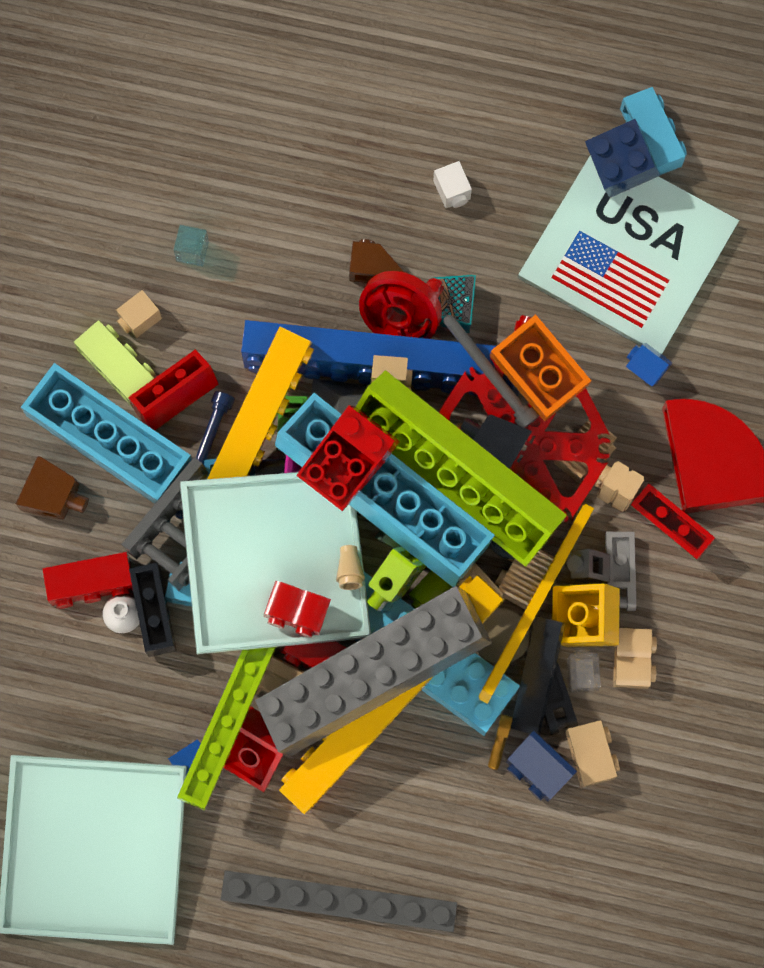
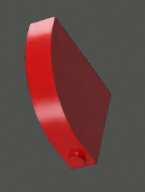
M694 399L666 400L662 411L682 511L688 514L764 502V449L752 430L737 416L715 404Z

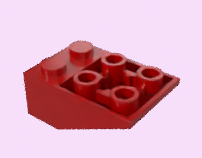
M348 405L296 476L343 511L385 463L400 443V440L357 407Z

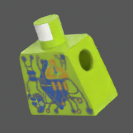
M402 546L393 548L368 584L375 590L367 600L368 604L374 609L381 611L388 601L392 603L400 600L426 565Z

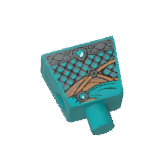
M476 275L434 277L442 281L443 284L441 286L444 285V289L438 298L442 308V318L439 326L448 328L444 324V318L447 315H452L464 331L470 333Z

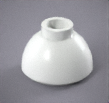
M130 595L115 596L105 603L103 620L110 630L116 633H128L139 625L134 597Z

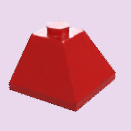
M251 706L224 768L262 792H265L284 754L278 752L261 712Z

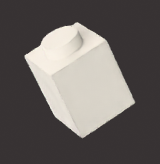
M459 161L434 170L433 181L446 209L452 206L454 208L461 207L471 199L472 189Z

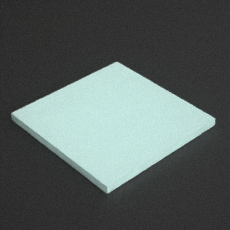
M298 472L181 481L180 489L196 653L206 654L363 639L369 636L371 630L365 580L362 581L363 586L355 590H343L336 581L340 548L342 546H357L358 556L363 569L357 511L350 505L341 511L297 477ZM275 581L331 599L319 636L313 634L312 638H308L295 633L296 628L285 625L284 628H278L267 623L268 619L263 616Z
M11 755L0 890V933L174 945L185 803L177 799V796L186 778L187 766Z

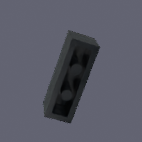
M158 563L130 568L129 572L145 653L148 657L177 651L168 604L165 598L161 569Z

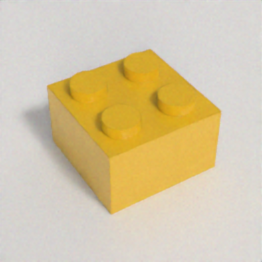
M607 584L553 586L552 620L566 623L561 646H619L620 588Z

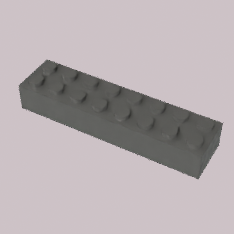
M455 586L255 701L278 752L292 756L492 644L467 592Z

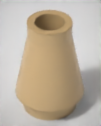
M342 546L340 548L336 581L343 590L359 589L363 586L362 581L365 580V576L358 556L357 546Z

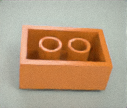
M536 314L492 349L490 353L493 361L544 422L591 383V379Z

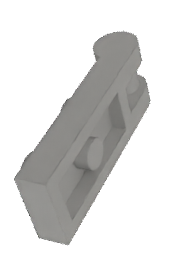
M606 532L605 553L610 554V582L606 584L626 589V597H620L619 608H626V611H636L635 532Z

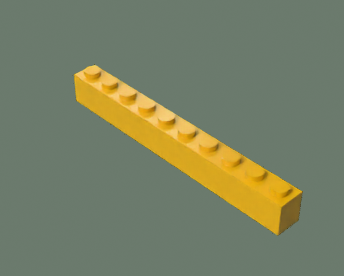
M477 575L474 579L469 576L459 586V588L467 592L482 624L505 600L480 575ZM433 677L322 739L324 742L317 749L312 746L302 756L301 760L304 763L297 771L292 768L281 779L284 785L279 791L303 814L309 812Z

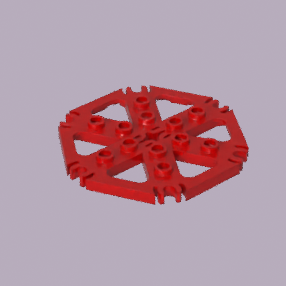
M493 361L496 371L503 377V371ZM470 367L469 370L474 379L471 381L465 371L439 411L442 416L449 420L450 415L466 392L472 391L478 395L488 415H494L517 425L514 410L484 373L477 374L473 367ZM586 388L575 397L579 399L590 420V429L585 433L545 431L555 414L545 422L539 416L526 427L532 433L525 442L526 448L524 450L521 449L510 467L511 471L516 475L518 473L521 479L565 514L564 509L568 508L572 518L609 463L596 461L597 458L607 459L610 455L609 453L599 452V445L610 443V439L606 437L598 438V435L610 434ZM533 435H534L535 438H534V440L532 441V443H530L529 441L531 440V438H532ZM520 455H523V457L521 458V460H520L519 462H517V460H518V458L520 457ZM543 460L584 462L588 466V473L576 492L570 497H564L560 494ZM568 515L564 519L565 522L568 521Z

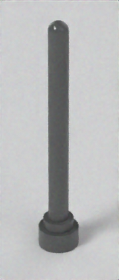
M447 315L444 318V324L514 410L517 425L524 428L529 426L540 415L533 407L529 408L527 404L523 405L452 315Z

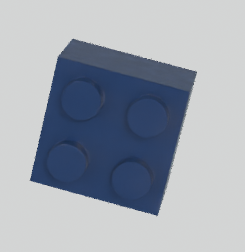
M636 119L585 141L603 188L610 198L660 176L644 134Z

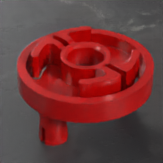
M400 271L379 273L368 281L360 295V315L366 326L373 333L431 339L442 318V308L438 298L444 289V285L441 286L443 284L442 281L436 278L429 279L426 284L418 277ZM392 307L401 308L406 315L397 313Z

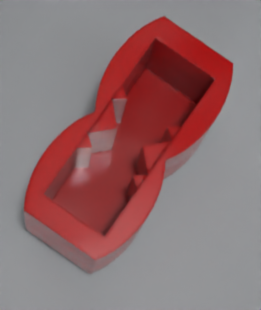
M275 581L263 617L267 618V623L278 628H284L285 625L296 628L295 633L312 638L313 634L319 636L331 599Z

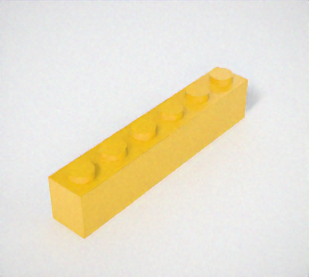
M279 327L207 479L250 476L253 465L257 467L260 465L265 451L261 450L265 440L271 441L278 427L273 423L278 414L283 416L290 400L286 399L290 388L296 389L302 375L298 371L302 363L308 364L314 349L310 347L311 341Z

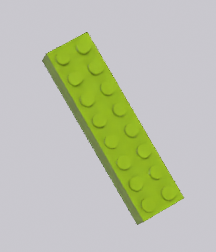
M386 370L367 387L356 405L364 414L400 440V443L391 454L495 535L492 540L525 567L541 550L567 516Z

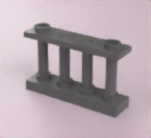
M196 458L190 461L121 544L135 559H138L141 554H146L172 573L168 580L178 591L183 586L190 584L187 557L179 565L152 545V541L159 533L165 532L186 548L185 533L170 522L177 511H183L180 482L207 480L206 478L209 473L203 463Z

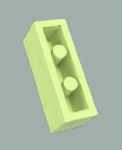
M98 320L77 338L74 344L83 357L133 408L128 397L153 380L156 374L148 364L144 363L141 365L135 359L137 354L127 343L123 346L117 340L119 335L109 324L104 326Z

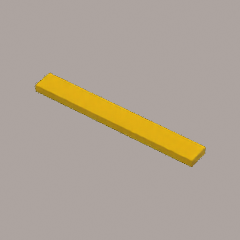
M587 504L582 506L478 696L479 700L487 704L490 701L592 514L593 507Z

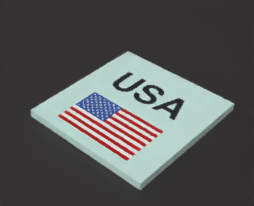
M589 156L519 272L518 278L640 346L647 343L662 354L739 220L660 177H656L610 198L604 190L592 158Z

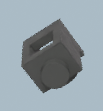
M592 549L571 551V557L568 560L567 566L571 571L572 580L584 582L586 585L610 582V554ZM599 561L598 574L593 573V562Z

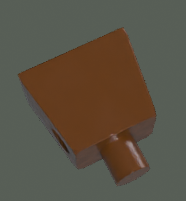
M38 456L17 499L16 505L24 512L64 520L69 509L83 514L87 508L89 498L77 494L80 485L77 479Z

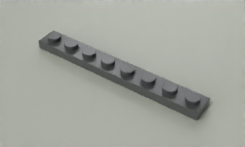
M226 870L224 872L220 899L222 901L454 932L457 902Z

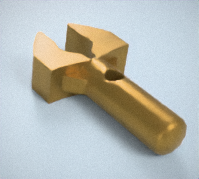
M501 714L495 743L488 762L490 769H499L513 719L510 716Z

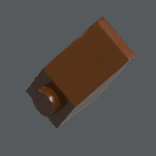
M361 239L359 242L353 241L349 270L350 281L368 283L372 277L382 272H404L381 244H376L369 239Z

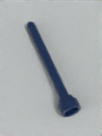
M215 391L211 399L213 412L195 457L203 465L204 460H207L222 417L224 414H227L228 410L232 409L235 401L234 397L219 391ZM177 511L175 517L183 519V511Z

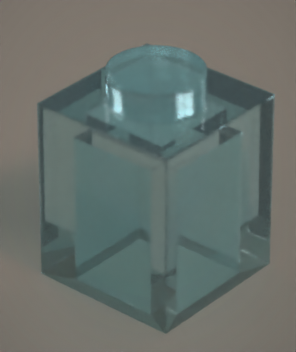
M180 225L173 249L176 261L203 267L209 244L207 230Z

